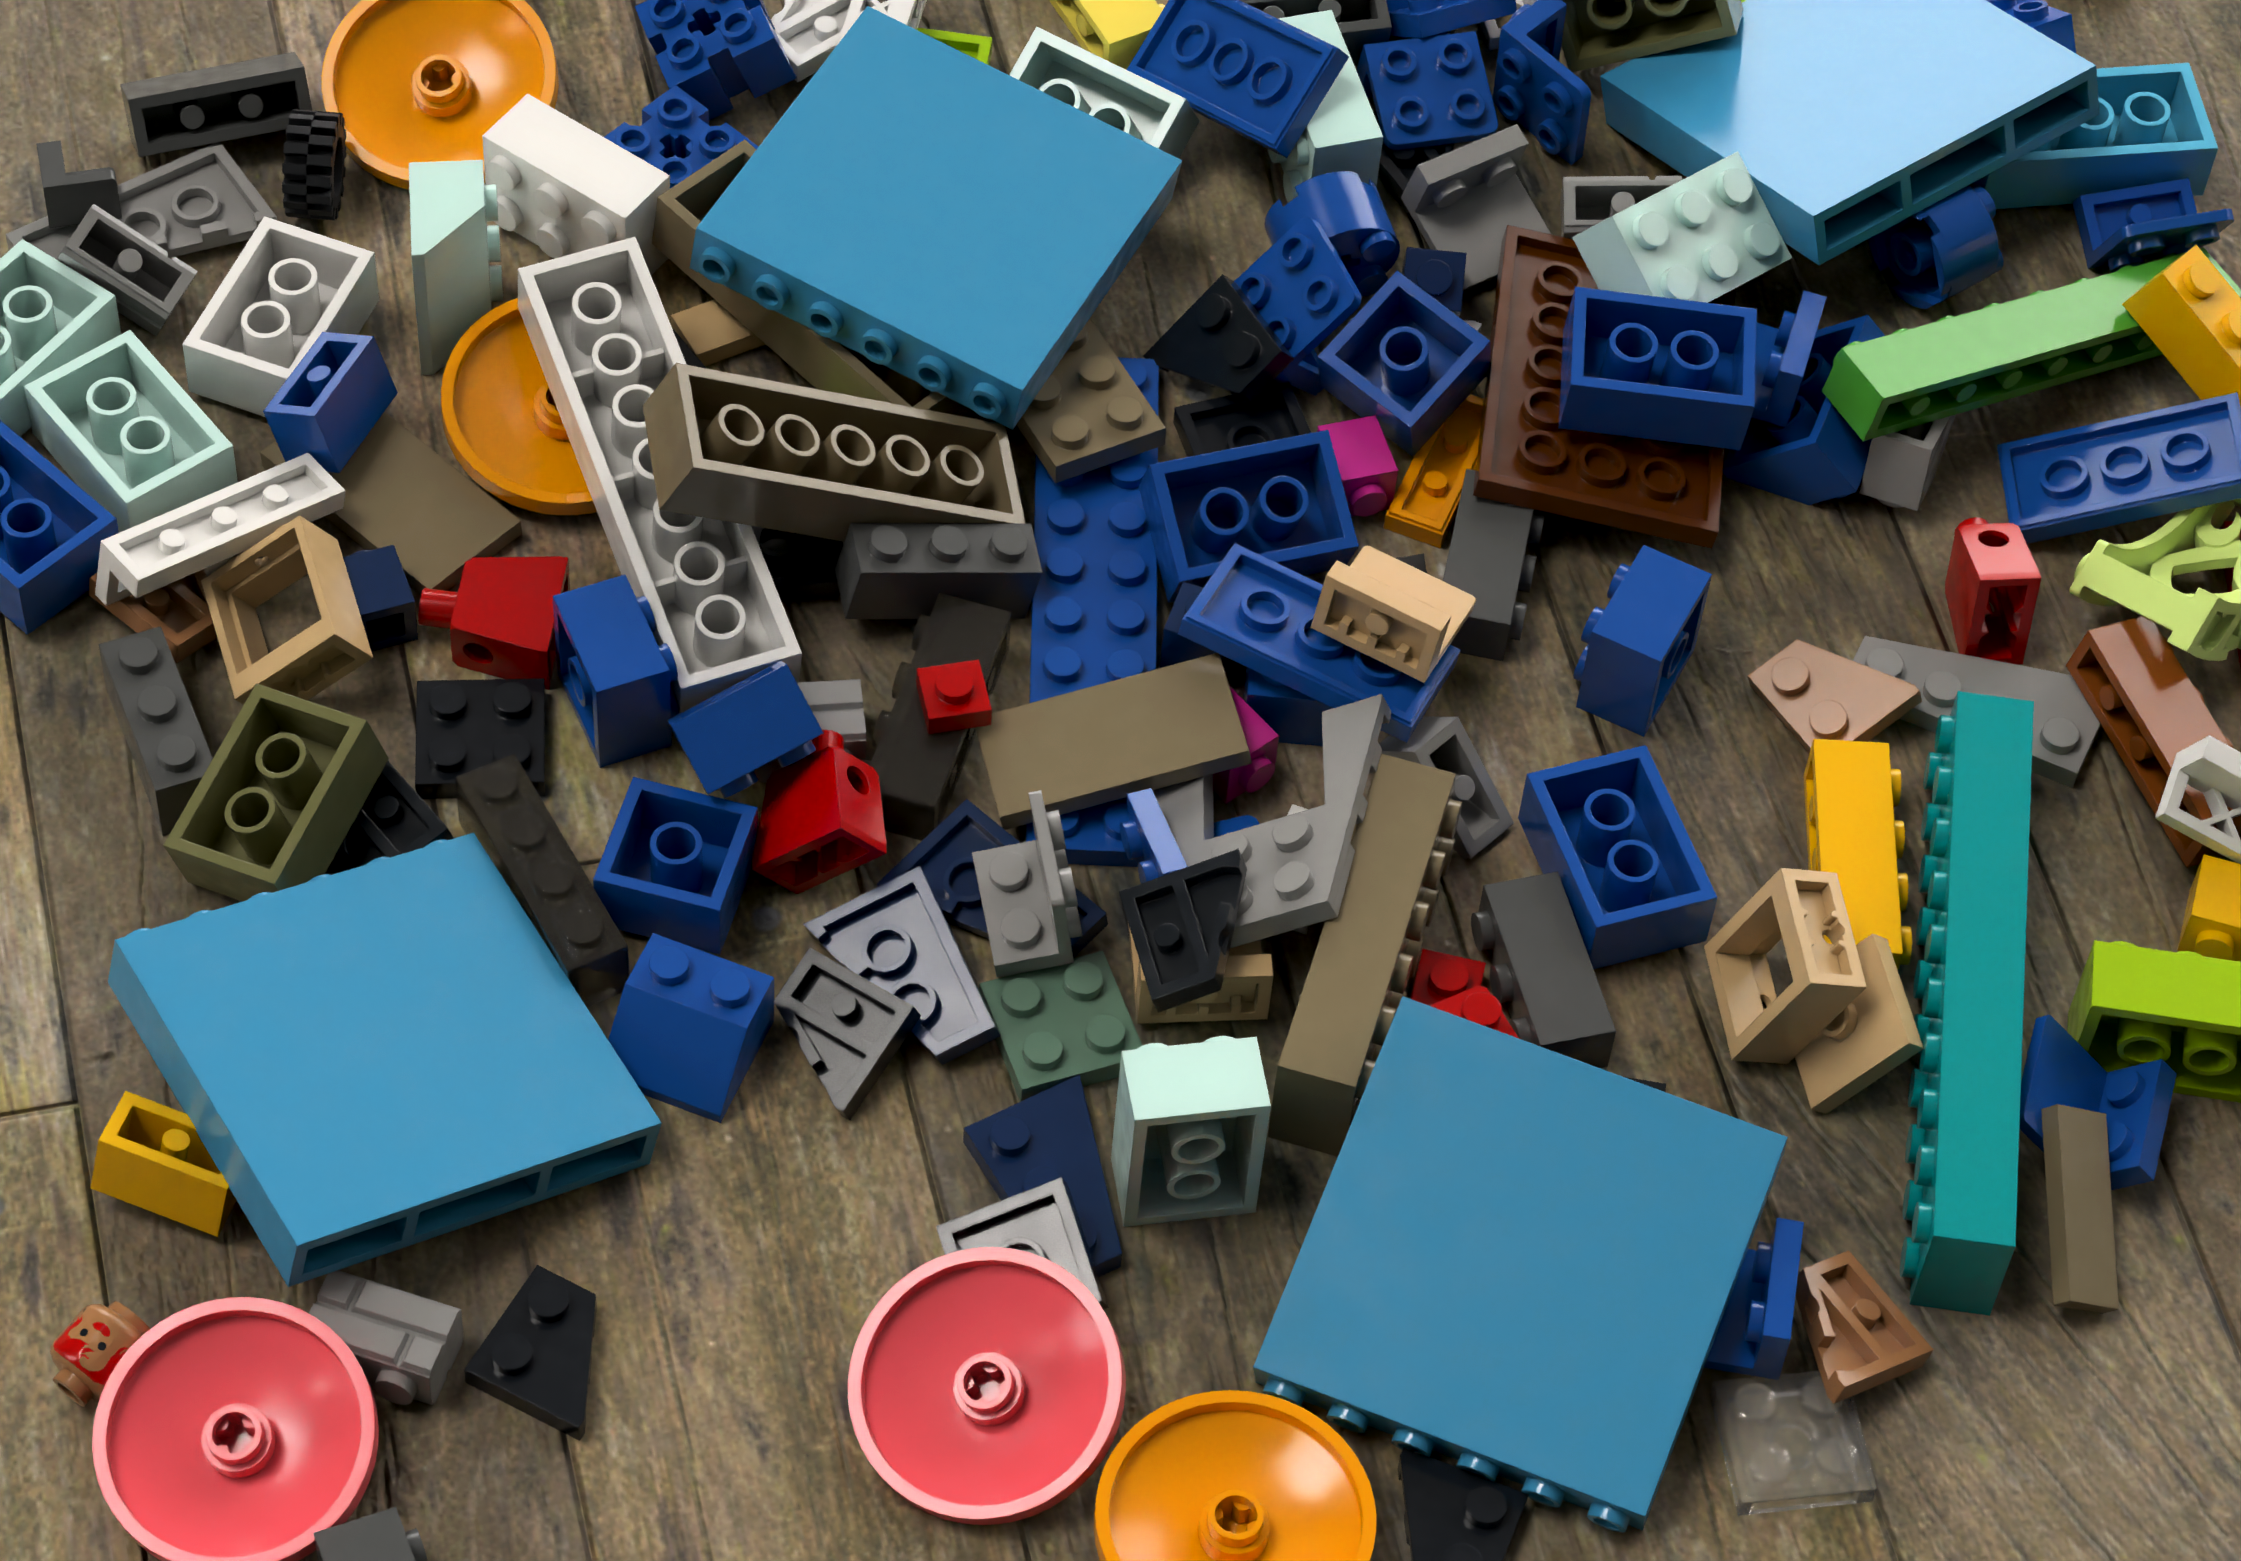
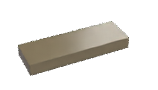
M2060 1104L2043 1108L2041 1113L2053 1305L2100 1314L2119 1310L2106 1114Z

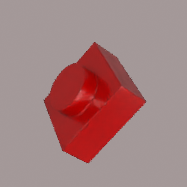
M979 659L916 668V686L928 734L991 725L992 708Z
M1422 948L1410 999L1430 1006L1473 987L1481 986L1486 962Z

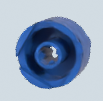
M1350 171L1326 173L1295 186L1298 196L1284 207L1280 198L1271 206L1264 224L1271 245L1277 242L1301 218L1310 217L1321 224L1361 296L1375 294L1388 281L1386 273L1392 268L1399 256L1400 244L1376 185L1370 179L1367 184L1361 181L1358 173Z
M1968 185L1869 238L1871 253L1880 272L1889 267L1899 282L1891 287L1895 293L1914 307L1928 309L2000 271L2004 265V260L1999 249L1998 238L1992 221L1996 213L1994 201L1984 188L1977 186L1972 189Z

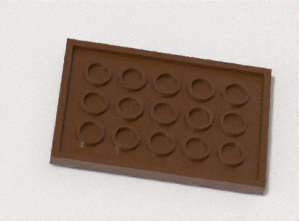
M1507 225L1501 243L1490 340L1491 365L1485 383L1473 496L1712 549L1719 532L1724 448L1559 428L1563 329L1575 286L1598 289L1573 239ZM1736 288L1708 303L1735 306Z

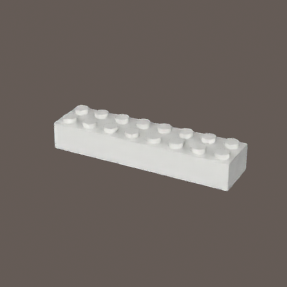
M636 237L518 268L519 312L621 575H626L636 598L643 595L647 598L655 620L656 631L653 632L658 645L667 643L673 654L678 679L670 682L677 701L679 713L778 661L788 665L798 683L802 652L752 527L750 525L659 510L642 406L674 364H686Z

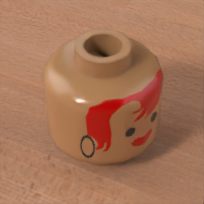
M113 1301L108 1307L101 1304L87 1305L50 1346L51 1358L60 1370L53 1378L54 1383L70 1399L83 1407L91 1398L99 1402L101 1393L115 1366L127 1350L144 1333L150 1330L149 1326L129 1308L117 1301Z

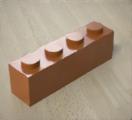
M2140 616L2088 630L2066 664V667L2156 816L2171 768L2179 751L2208 736H2212L2232 748L2234 747L2230 740L2221 732L2207 709L2202 694L2193 686L2174 655L2172 645L2167 642L2168 639L2162 635L2154 622ZM2187 785L2179 808L2200 820L2213 817L2203 793ZM2240 815L2238 817L2232 818V820L2241 839ZM2160 822L2187 868L2199 865L2204 854L2216 858L2225 857Z

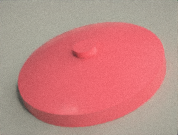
M979 1247L955 1251L921 1265L898 1281L880 1299L865 1321L854 1346L848 1374V1405L853 1429L862 1451L880 1477L899 1496L922 1511L944 1520L971 1525H997L1032 1517L1050 1509L1076 1491L1094 1473L1111 1447L1120 1425L1126 1394V1371L1119 1339L1111 1321L1089 1289L1073 1274L1044 1257L1022 1250L1002 1247Z
M229 1297L210 1300L190 1306L160 1321L144 1333L127 1350L110 1374L101 1393L93 1424L92 1453L97 1481L105 1501L125 1531L143 1549L161 1561H299L316 1550L313 1533L346 1523L361 1501L371 1480L376 1463L379 1441L377 1408L369 1382L353 1352L329 1326L315 1316L286 1303L265 1298Z

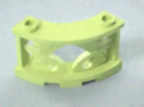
M2241 498L2179 511L2157 531L2133 543L2112 544L2102 539L2098 540L2092 551L2079 562L2074 574V582L2069 592L2088 603L2099 606L2120 605L2172 631L2167 642L2197 658L2208 661L2227 660L2229 651L2236 648L2241 649V517L2239 513L2236 512L2232 525L2225 529L2219 528L2230 515L2235 505L2241 508ZM2234 567L2231 592L2211 593L2198 587L2195 593L2185 594L2172 587L2171 579L2175 575Z

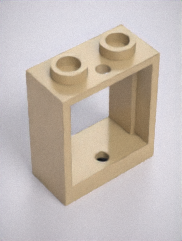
M300 515L278 527L272 534L239 556L233 557L225 565L201 580L235 700L242 704H245L256 683L309 700L373 658L338 539ZM308 574L321 620L268 653L256 607Z
M1780 868L1704 946L1731 1059L1735 1061L1788 1064L1867 988L1838 875L1835 872ZM1822 935H1826L1832 944L1827 943ZM1783 939L1793 982L1777 997L1766 954ZM1761 1000L1765 1003L1766 1008H1763Z

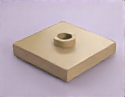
M1871 934L1856 945L1867 988L1795 1056L1812 1110L1823 1114L1829 1113L1924 1049L1888 940L1876 934Z

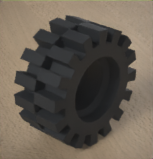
M293 109L292 113H290L289 125L286 128L287 141L284 142L283 150L285 160L282 163V174H284L282 182V193H284L283 208H285L286 216L334 221L338 218V211L341 209V196L343 197L344 192L343 177H345L346 167H344V159L346 158V129H344L345 119L342 113Z

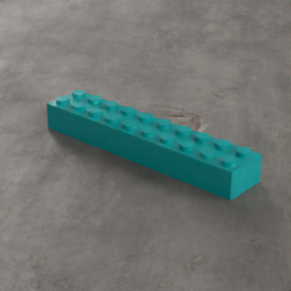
M1957 691L1950 716H1939L1935 735L1936 753L1929 752L1926 759L1923 788L1933 791L1932 803H1926L1923 812L1921 840L1930 842V855H1923L1918 891L1920 893H1928L1927 907H1921L1916 929V945L1925 946V960H1918L1913 986V997L1915 999H1923L1922 1014H1916L1914 1021L1924 1049L1918 1052L1920 1054V1069L1913 1068L1908 1092V1107L1917 1108L1918 1111L1917 1124H1910L1906 1142L1905 1162L1915 1164L1914 1180H1908L1903 1200V1220L1913 1222L1911 1237H1905L1900 1259V1277L1911 1278L1909 1305L1990 1316L2016 1246L2034 701Z

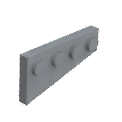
M220 142L208 145L117 185L122 219L118 220L166 250L169 258L249 240L264 216L277 220L275 213ZM48 216L7 233L8 250L12 249L23 239L57 260L78 225L49 228Z
M1869 636L1864 637L1853 659L1857 663L1914 684L1920 691L1922 702L1899 719L1936 733L1939 716H1950L1957 691L2034 701L2032 772L2073 788L2101 727L2099 720L2072 675Z

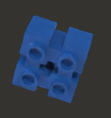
M647 0L634 6L647 38L657 54L655 57L669 89L676 85L709 109V120L734 109L730 98L750 89L754 98H757L797 78L786 52L774 31L775 27L763 0Z
M676 85L642 109L641 126L629 125L624 122L604 137L670 175V189L744 139L755 149L759 147L726 122L721 126H709V109Z

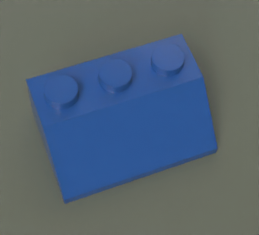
M1869 315L1817 330L1787 428L1751 417L1741 450L1729 449L1723 462V474L1727 478L1806 505L1833 498H1844L1857 491L1863 479L1872 439L1862 441L1824 395L1822 389L1833 367V360L1841 348L1855 341L1865 342L1885 336Z

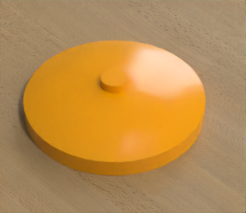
M361 0L348 12L334 32L325 53L321 74V91L326 112L342 113L345 119L346 153L359 166L376 178L409 190L410 162L483 160L485 183L482 135L527 93L555 109L559 88L557 61L549 34L537 13L525 0Z
M518 298L507 301L483 315L469 327L455 345L446 363L441 386V417L448 444L459 464L476 483L495 497L513 506L550 515L595 513L597 510L519 312Z
M1239 1390L1210 1391L1180 1398L1161 1406L1135 1424L1116 1445L1104 1466L1098 1484L1094 1510V1536L1099 1561H1371L1377 1526L1375 1499L1367 1474L1351 1447L1330 1425L1306 1409L1284 1399L1267 1394Z

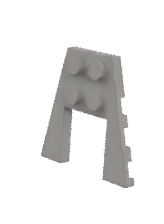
M1382 694L1322 712L1325 805L1214 837L1213 774L1153 790L1188 867L1239 848L1245 861L1247 872L1230 948L1338 917L1355 853L1350 843L1356 824L1362 823L1368 805L1363 795L1368 774L1377 771L1382 748L1378 743L1381 726L1384 723H1389L1391 718V709Z

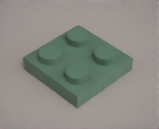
M1103 951L1073 958L1074 963L1009 975L979 983V990L1001 1034L995 1041L1020 1102L1079 1074L1083 1087L1117 1078L1120 1071L1121 1051L1135 1050L1143 1046Z

